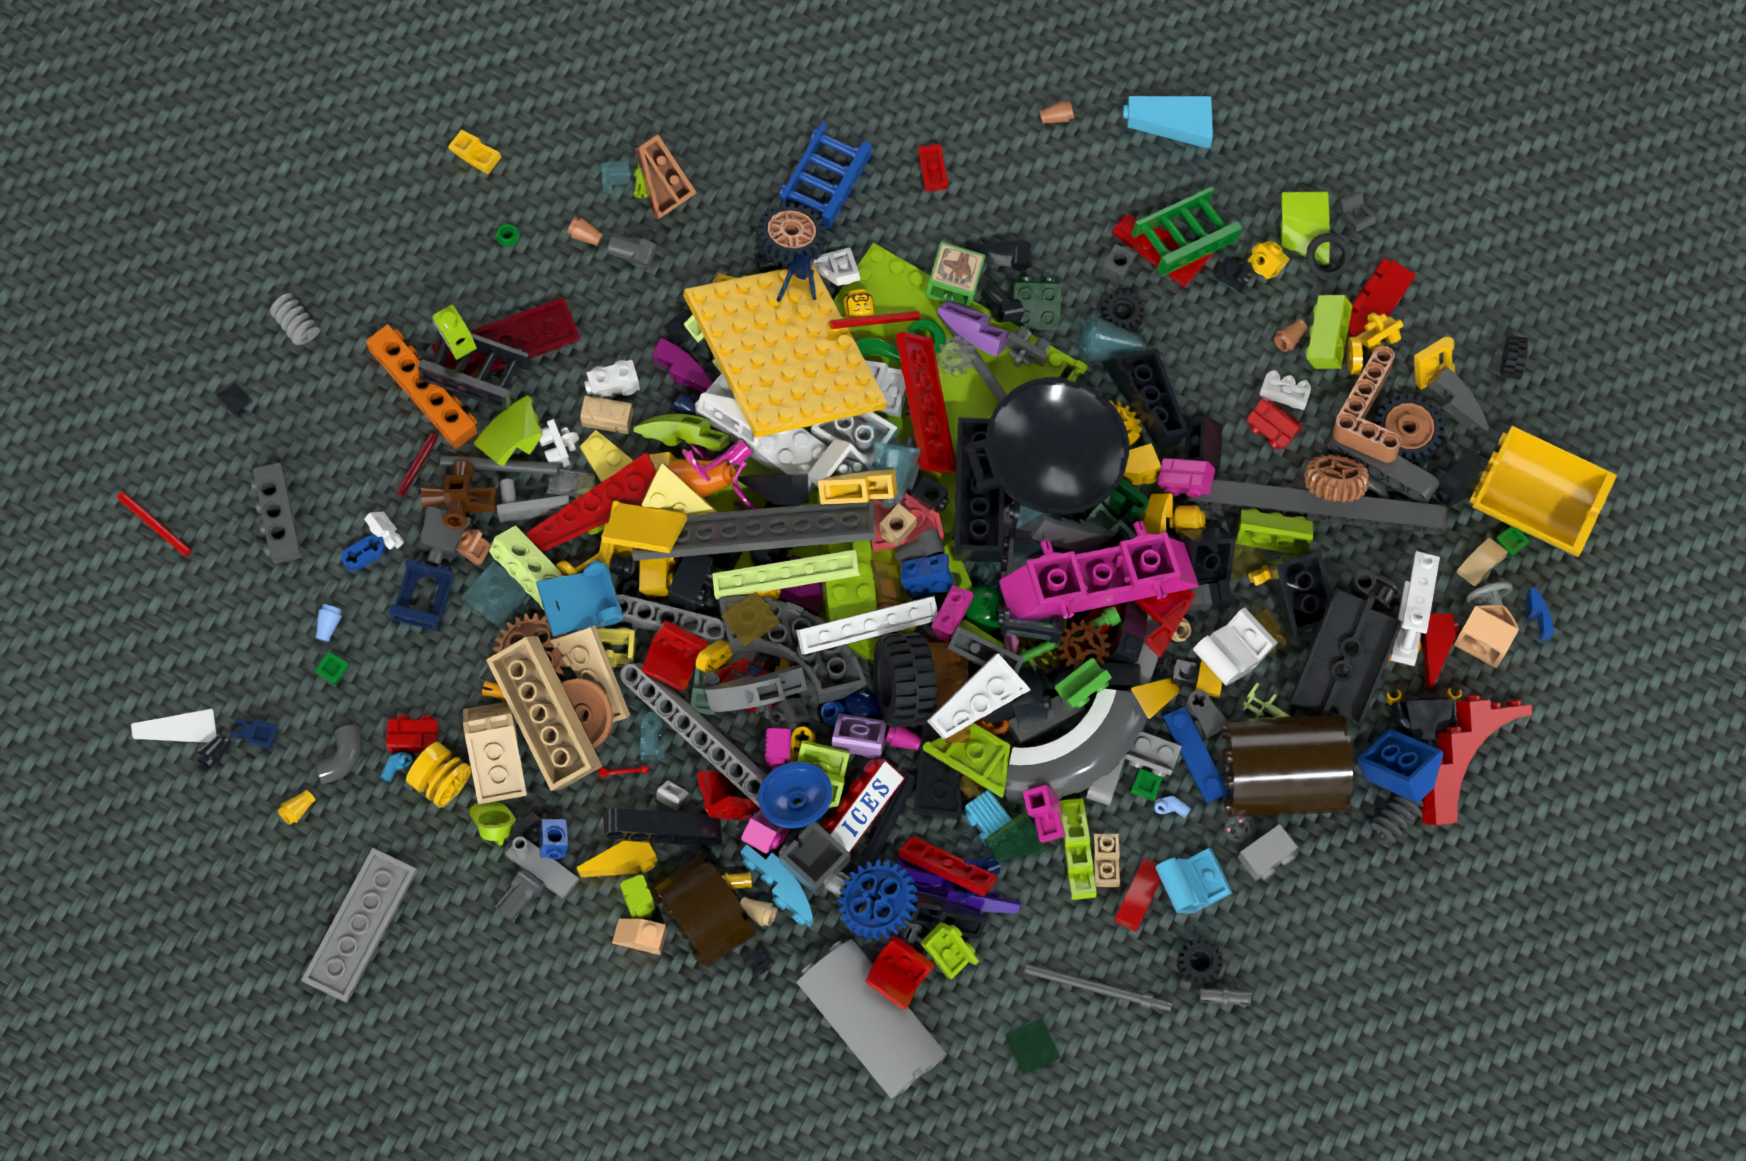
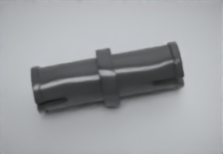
M1226 986L1223 989L1201 987L1200 1003L1222 1004L1223 1007H1228V1004L1251 1006V990H1233Z

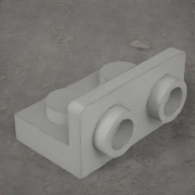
M1142 731L1133 743L1134 747L1130 752L1126 753L1125 758L1129 760L1128 764L1142 768L1144 765L1152 768V773L1165 777L1166 774H1172L1182 745Z

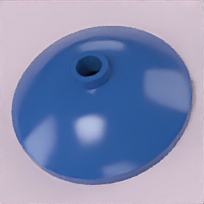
M792 762L774 769L766 776L759 788L758 802L763 815L773 824L784 828H800L817 821L824 815L831 804L833 790L829 777L821 768L806 762Z

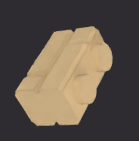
M585 396L580 416L582 426L629 434L633 418L632 403Z

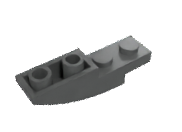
M801 665L754 678L752 675L705 688L711 712L740 710L785 700V696L808 690Z

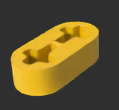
M720 639L702 650L696 659V668L709 673L726 664L733 655L730 651L729 643Z

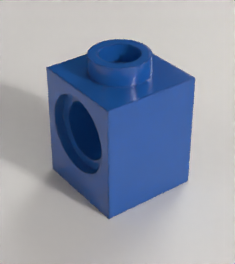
M542 819L539 828L540 857H547L549 859L565 858L568 847L566 819ZM549 839H555L558 842H552Z

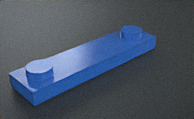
M1180 708L1163 716L1162 719L1173 741L1182 745L1180 754L1205 804L1227 795L1228 790L1224 788V782L1186 708Z

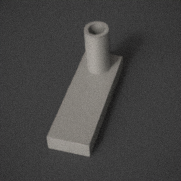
M504 479L499 482L502 504L497 505L500 523L552 516L570 504L568 495L516 502L514 480Z
M524 837L515 838L512 846L505 853L509 859L532 874L563 900L579 882L578 877L554 859L540 857V849Z

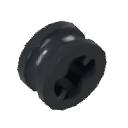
M636 580L626 582L622 588L623 595L630 593V588L635 587V590L639 589V582ZM637 591L635 598L643 600L644 594Z

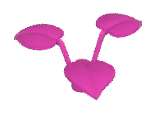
M740 438L725 453L714 458L713 462L707 466H701L693 457L692 451L682 450L686 460L706 481L711 480L706 471L723 460L727 459L733 466L738 464L739 467L736 470V476L732 483L733 489L749 508L753 510L761 509L749 501L737 481L742 469L747 465L744 461L754 453L743 439ZM689 444L696 455L702 460H712L706 454L703 446Z

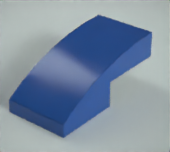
M1530 588L1526 595L1528 619L1538 618L1540 641H1550L1554 635L1551 615L1537 589Z

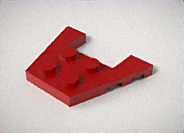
M1190 589L1168 593L1167 597L1163 599L1162 597L1157 599V596L1134 600L1160 626L1144 642L1159 658L1164 654L1195 598V594Z

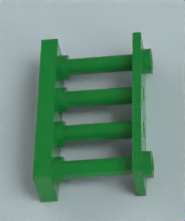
M1212 187L1205 190L1200 189L1182 201L1136 220L1131 235L1133 238L1142 234L1147 236L1161 256L1157 270L1162 277L1238 240L1242 231L1238 221L1230 225L1225 224L1209 203L1214 191ZM1201 207L1218 230L1211 234L1206 233L1191 211ZM1183 216L1199 240L1192 243L1187 242L1172 220ZM1164 225L1180 249L1173 252L1169 251L1153 229Z

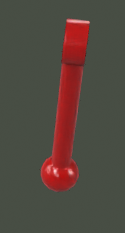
M642 765L638 768L616 770L600 768L598 775L600 778H606L608 775L637 772L647 774L649 767Z

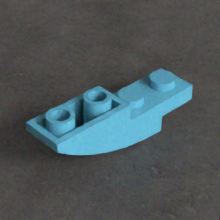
M746 845L740 852L743 859L741 861L742 864L751 871L754 869L761 874L760 878L768 886L772 887V885H775L772 889L773 902L782 910L787 908L793 913L792 918L802 926L805 923L811 927L813 925V916L810 905L797 879L780 864V859L776 855L771 853L765 860L750 846Z

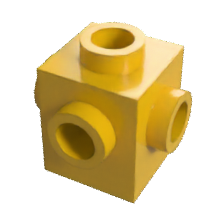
M1270 240L1264 243L1259 242L1251 250L1252 256L1248 259V262L1252 263V269L1256 273L1263 275L1266 279H1270L1280 273L1290 258L1282 252L1280 245Z

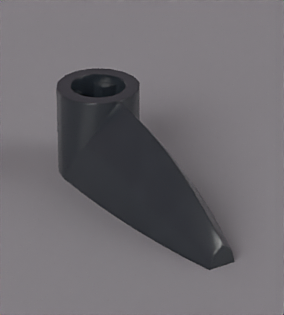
M1005 241L965 246L967 250L984 254V262L989 264L1009 266L1016 270H1026L1032 266L1031 243L1028 241Z

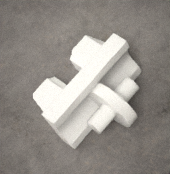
M554 419L547 421L548 427L542 429L543 436L539 442L541 446L554 442L556 447L544 452L547 462L562 463L563 467L570 465L565 447L568 446L570 452L576 449L574 443L579 440V436L575 432L570 433L568 428H563L561 430L563 436L560 437Z

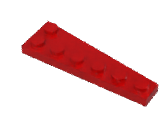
M649 453L641 455L620 471L583 494L580 498L528 531L526 534L529 540L541 552H544L605 523H609L614 500L623 504L642 506V501L657 472Z

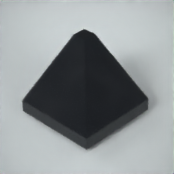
M237 384L216 395L218 400L234 417L252 402Z

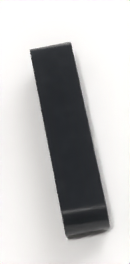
M612 808L603 812L604 837L608 840L695 846H716L722 843L721 819L709 817L708 814Z

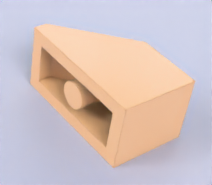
M619 919L612 943L661 955L667 934L666 925L644 919Z

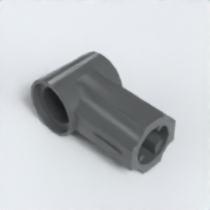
M614 234L610 239L607 251L610 255L630 261L637 268L647 270L650 268L658 247L646 239L636 241Z
M937 529L924 531L917 536L918 539L896 548L895 556L900 565L903 561L945 554L939 531Z
M523 869L512 881L508 892L495 906L496 910L510 921H513L524 906L539 895L544 884Z

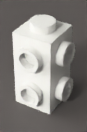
M620 360L611 366L595 367L587 372L588 381L584 382L587 395L592 394L593 397L609 400L619 395L628 396L640 390L632 360Z

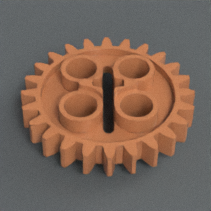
M535 613L531 620L525 614L524 621L522 622L518 617H515L516 624L514 626L507 622L509 630H500L504 637L495 638L500 647H494L493 651L499 653L513 645L519 638L539 637L542 634H547L548 639L542 646L544 650H548L551 647L554 648L553 651L545 652L548 657L552 658L551 664L556 674L565 676V673L561 670L562 667H570V665L567 667L562 658L564 656L558 647L555 648L550 641L562 635L552 636L546 615L540 620L539 615Z

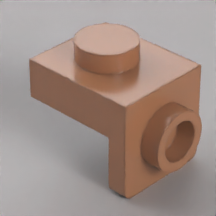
M467 529L460 536L456 550L475 565H481L491 548V544L481 537V531Z

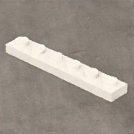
M931 596L799 629L796 631L801 654H808L934 622L938 611L935 597Z

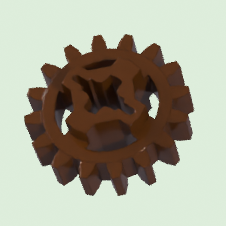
M1081 620L1080 626L1077 627L1072 622V630L1063 629L1066 637L1061 636L1060 642L1063 645L1058 646L1057 650L1063 651L1059 659L1067 660L1066 668L1073 665L1074 670H1076L1083 664L1084 659L1089 656L1096 657L1094 660L1097 664L1104 665L1105 662L1102 657H1109V653L1105 649L1110 648L1111 644L1104 642L1108 638V634H1100L1103 627L1093 628V621L1090 622L1089 626H1085L1084 620ZM1084 631L1083 636L1078 638L1071 637L1077 632ZM1093 635L1098 639L1100 647L1095 645L1092 639ZM1084 641L1090 650L1086 649L1085 652H1081V647L1077 644L1081 645ZM1068 648L1073 650L1075 659L1070 656Z

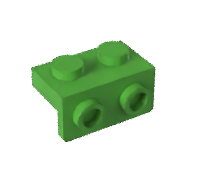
M1090 658L1056 684L1054 689L1068 707L1074 708L1077 706V708H1080L1090 700L1088 698L1089 695L1095 691L1099 693L1109 685L1107 681L1112 677L1107 670L1101 669L1097 662Z

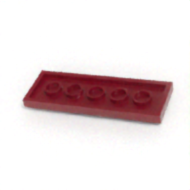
M564 297L470 331L472 334L508 347L519 348L529 354V359L581 341ZM443 341L431 345L435 355ZM449 349L441 366L451 370L455 369L459 359L456 360ZM474 352L463 374L476 377L487 356ZM496 359L489 374L505 369L509 364Z

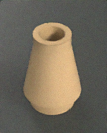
M743 897L740 902L744 913L759 925L769 927L775 920L777 908L773 907L772 903L753 900L747 897Z

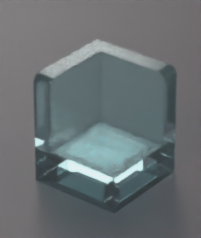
M629 161L601 163L604 194H612L613 185L630 184Z

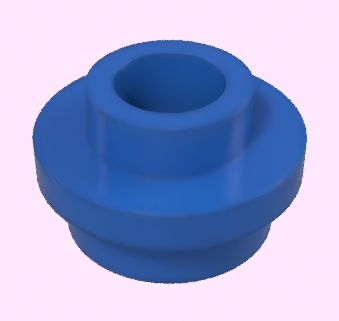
M836 701L827 702L821 709L822 719L828 725H836L838 714H845L843 705Z

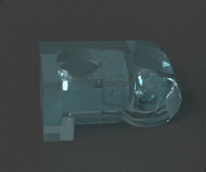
M648 712L642 718L640 738L641 761H665V745H659L660 735L664 730L663 719L656 712Z

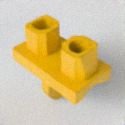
M1371 313L1368 315L1369 323L1364 326L1366 331L1357 336L1360 337L1361 343L1365 345L1367 351L1373 354L1377 347L1382 346L1380 340L1385 338L1387 343L1393 344L1402 339L1399 329L1403 327V323L1400 319L1396 321L1390 316L1386 317L1385 314L1378 316L1376 313Z

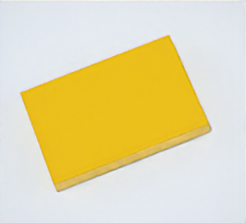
M619 503L601 536L602 542L670 553L687 521V516L685 513Z

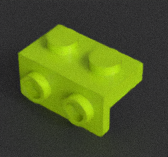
M940 922L920 944L944 975L952 980L968 962L976 965L979 960L974 955L976 953L974 948L962 940V933L956 926H948Z

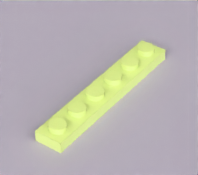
M850 550L713 573L712 575L714 594L716 599L860 576L857 551Z

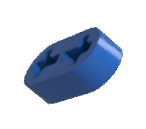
M370 535L345 549L342 553L344 566L350 571H356L380 558L385 553L386 548L383 539L376 535ZM374 542L378 546L377 551L370 549L371 543ZM353 554L355 557H357L356 563L349 561L350 555Z

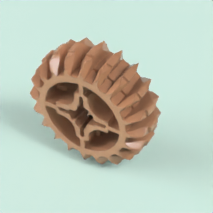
M1329 454L1328 456L1320 455L1319 458L1314 457L1312 461H1309L1304 473L1305 487L1309 489L1310 493L1316 494L1318 498H1324L1325 501L1332 500L1333 502L1340 501L1344 503L1345 501L1353 502L1354 499L1359 500L1361 496L1365 495L1369 485L1368 469L1364 468L1363 464L1357 463V460H1350L1348 456L1340 457V455L1333 456Z

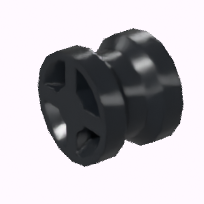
M614 552L610 564V575H622L624 579H629L633 557L631 555L624 557Z
M763 947L756 949L743 960L745 966L751 968L754 978L760 977L775 964L772 959L767 958Z

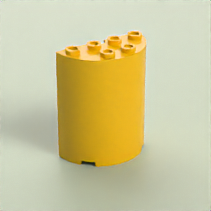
M1511 426L1508 434L1503 432L1497 444L1501 448L1499 452H1493L1469 503L1473 504L1472 508L1579 557L1617 475Z

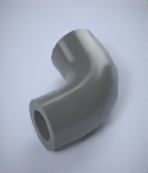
M347 725L334 731L337 742L336 752L331 757L316 761L322 785L347 776L357 765L362 751L361 736L357 725Z

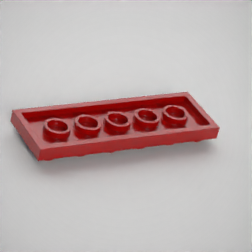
M900 332L896 334L897 349L901 360V371L904 376L905 393L908 397L910 418L912 419L914 439L917 445L918 461L921 470L952 475L956 473V460L933 339L908 332Z

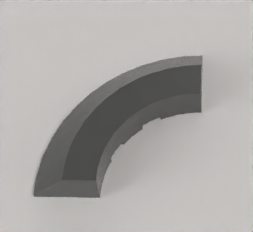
M749 595L719 599L731 653L742 651L762 652L777 656L793 666L801 665L803 674L813 687L819 704L842 699L867 685L862 668L847 644L801 654L796 630L826 623L820 617L814 616L798 605L772 600L770 597L756 598Z

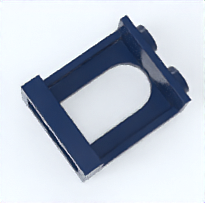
M406 560V573L396 603L391 605L389 611L391 620L438 632L455 581L453 572L448 567L442 565L433 567L427 565L422 560ZM423 577L435 578L439 584L431 614L409 609L415 586Z

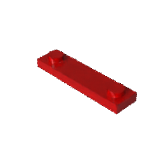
M913 836L899 850L900 858L983 897L997 881V875Z

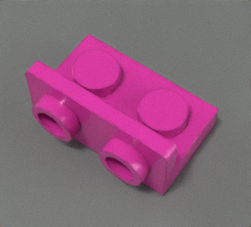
M952 585L931 626L939 639L948 642L950 636L955 634L974 597L972 592Z

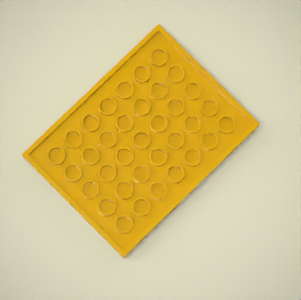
M806 264L802 268L800 266H797V268L791 267L684 290L683 296L755 438L886 409L887 401L848 328H830V320L843 318L814 264Z

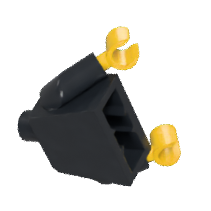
M1449 688L1445 697L1402 699L1403 703L1401 702L1400 690L1396 691L1397 698L1390 697L1389 691L1387 692L1386 701L1391 705L1396 722L1404 734L1409 735L1411 738L1421 739V742L1436 748L1437 733L1447 732V727L1457 726L1456 701H1459L1462 696V690L1460 689L1457 691L1456 696L1451 694V688Z

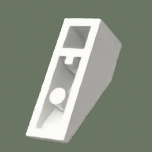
M708 393L700 395L697 411L754 447H757L767 437L755 438L736 399Z

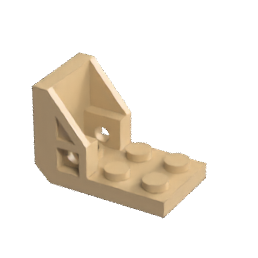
M501 702L463 709L464 734L478 804L527 796L518 749L515 717L508 703Z

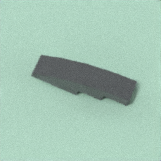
M1045 515L1041 516L1031 532L1032 539L1041 542L1050 540L1053 546L1086 553L1097 551L1116 534L1115 531L1082 519L1074 522L1063 517L1056 520Z

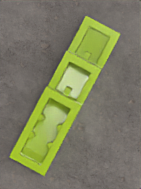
M1083 798L1060 800L1063 810L1061 817L1066 837H1063L1071 899L1096 898L1097 892Z

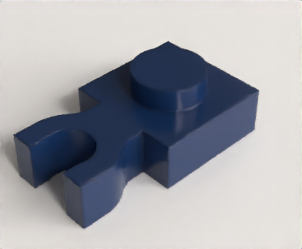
M236 718L235 723L243 726V730L241 732L232 731L231 736L233 738H247L246 742L248 745L272 750L279 729L278 725L256 719L250 725L245 720Z

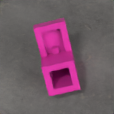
M1044 785L1023 791L1028 816L1035 818L1040 842L1045 843L1066 837L1061 817L1063 810L1053 789Z

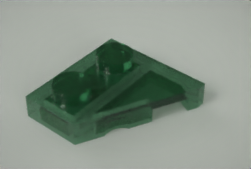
M1025 812L984 839L992 857L996 861L1046 851L1029 816Z

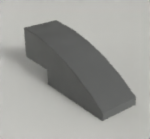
M1447 366L1437 370L1427 386L1444 399L1440 407L1476 436L1486 432L1489 429L1486 418L1468 387Z

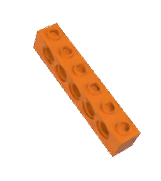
M387 324L366 340L368 350L455 450L478 433L476 419L470 412L465 413L461 409L462 403L455 395L451 397L447 393V389L419 380L418 366L420 360L418 359L417 351L411 345L407 347L403 342L405 339L399 330H393ZM392 350H400L396 355L389 354ZM408 366L414 367L412 371H403ZM421 383L429 384L426 388H418ZM435 400H443L440 405L432 404ZM451 416L458 417V419L454 422L447 421V419Z

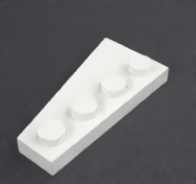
M997 653L927 721L943 739H946L1031 689Z

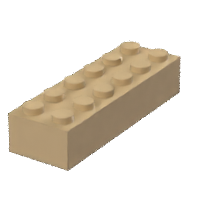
M538 636L525 637L486 659L551 791L563 789L603 767Z

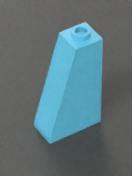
M1129 96L1128 104L1123 105V119H1127L1128 128L1204 148H1211L1213 139L1211 96Z

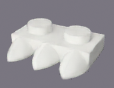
M1273 370L1267 373L1259 396L1267 397L1271 401L1280 402L1292 408L1305 410L1311 386L1307 380H1303L1296 385L1292 375L1285 376L1280 380L1279 373Z

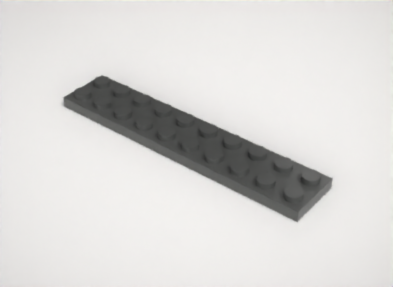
M870 499L868 502L811 504L688 515L687 521L670 553L632 547L633 561L875 540V501Z

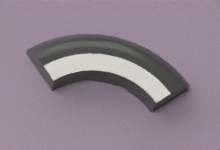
M1104 689L1097 693L1094 703L1084 719L1063 737L1041 746L1029 748L1013 747L1006 778V797L1008 802L1012 804H1025L1023 791L1044 785L1051 787L1060 800L1063 796L1074 792L1079 793L1093 785V782L1100 779L1103 775L1106 776L1120 764L1119 761L1134 747L1133 743L1139 733L1143 731L1148 719L1134 693Z

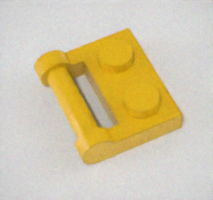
M1444 337L1414 355L1415 384L1420 390L1427 387L1435 372L1447 366L1455 373V365L1452 360L1453 338ZM1443 352V363L1440 365L1439 354Z

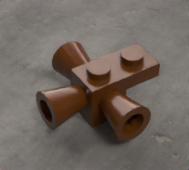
M458 461L452 465V475H446L444 488L425 484L421 488L423 508L446 503L447 511L443 518V524L452 530H460L467 525L466 512H493L496 509L497 488H473L471 480L475 473V467L466 461Z

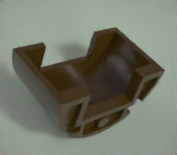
M700 854L651 887L652 891L650 893L657 905L660 903L663 905L662 908L670 919L673 917L679 924L676 928L684 939L687 937L690 939L694 949L691 953L698 964L704 963L709 968L757 934L750 919L745 918L744 909L728 884L710 861L706 863V857Z

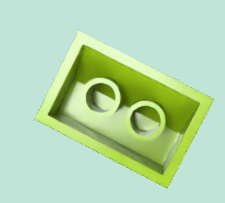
M1252 508L1241 510L1235 544L1296 554L1309 550L1313 540V521H1309L1301 516L1293 518L1284 517L1281 513L1276 512L1270 514L1260 513L1259 510Z

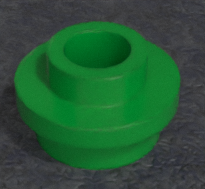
M510 224L502 225L496 232L498 243L504 247L514 246L520 238L518 229ZM507 234L512 235V237L509 239L504 238V236Z

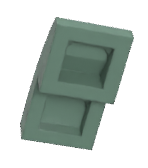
M1101 503L1095 506L1083 519L1115 532L1123 529L1131 539L1137 536L1121 519L1117 520Z
M696 668L691 706L698 713L714 715L715 712L710 711L705 688L712 686V684L705 683L703 685L702 682L707 673Z

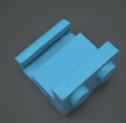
M1211 848L1189 859H1168L1155 867L1176 913H1195L1233 893Z

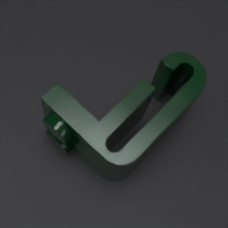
M1123 478L1113 493L1101 502L1117 520L1123 515L1124 508L1128 510L1130 514L1127 526L1130 529H1135L1134 523L1144 521L1149 503L1148 498ZM1093 508L1076 513L1075 516L1083 520Z

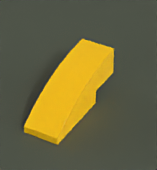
M895 469L859 472L818 480L821 504L868 502L870 499L894 498L898 493Z

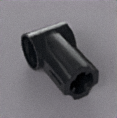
M989 283L988 286L982 289L981 296L992 308L993 318L997 323L1019 321L1022 319L1024 313L1022 303L1019 300H1011L997 283Z

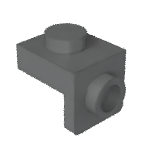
M1360 191L1340 201L1342 218L1356 232L1376 223V216L1364 204L1363 194Z

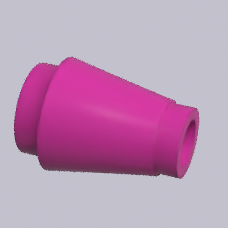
M889 726L884 742L889 743V746L918 750L922 737L905 727L892 728Z

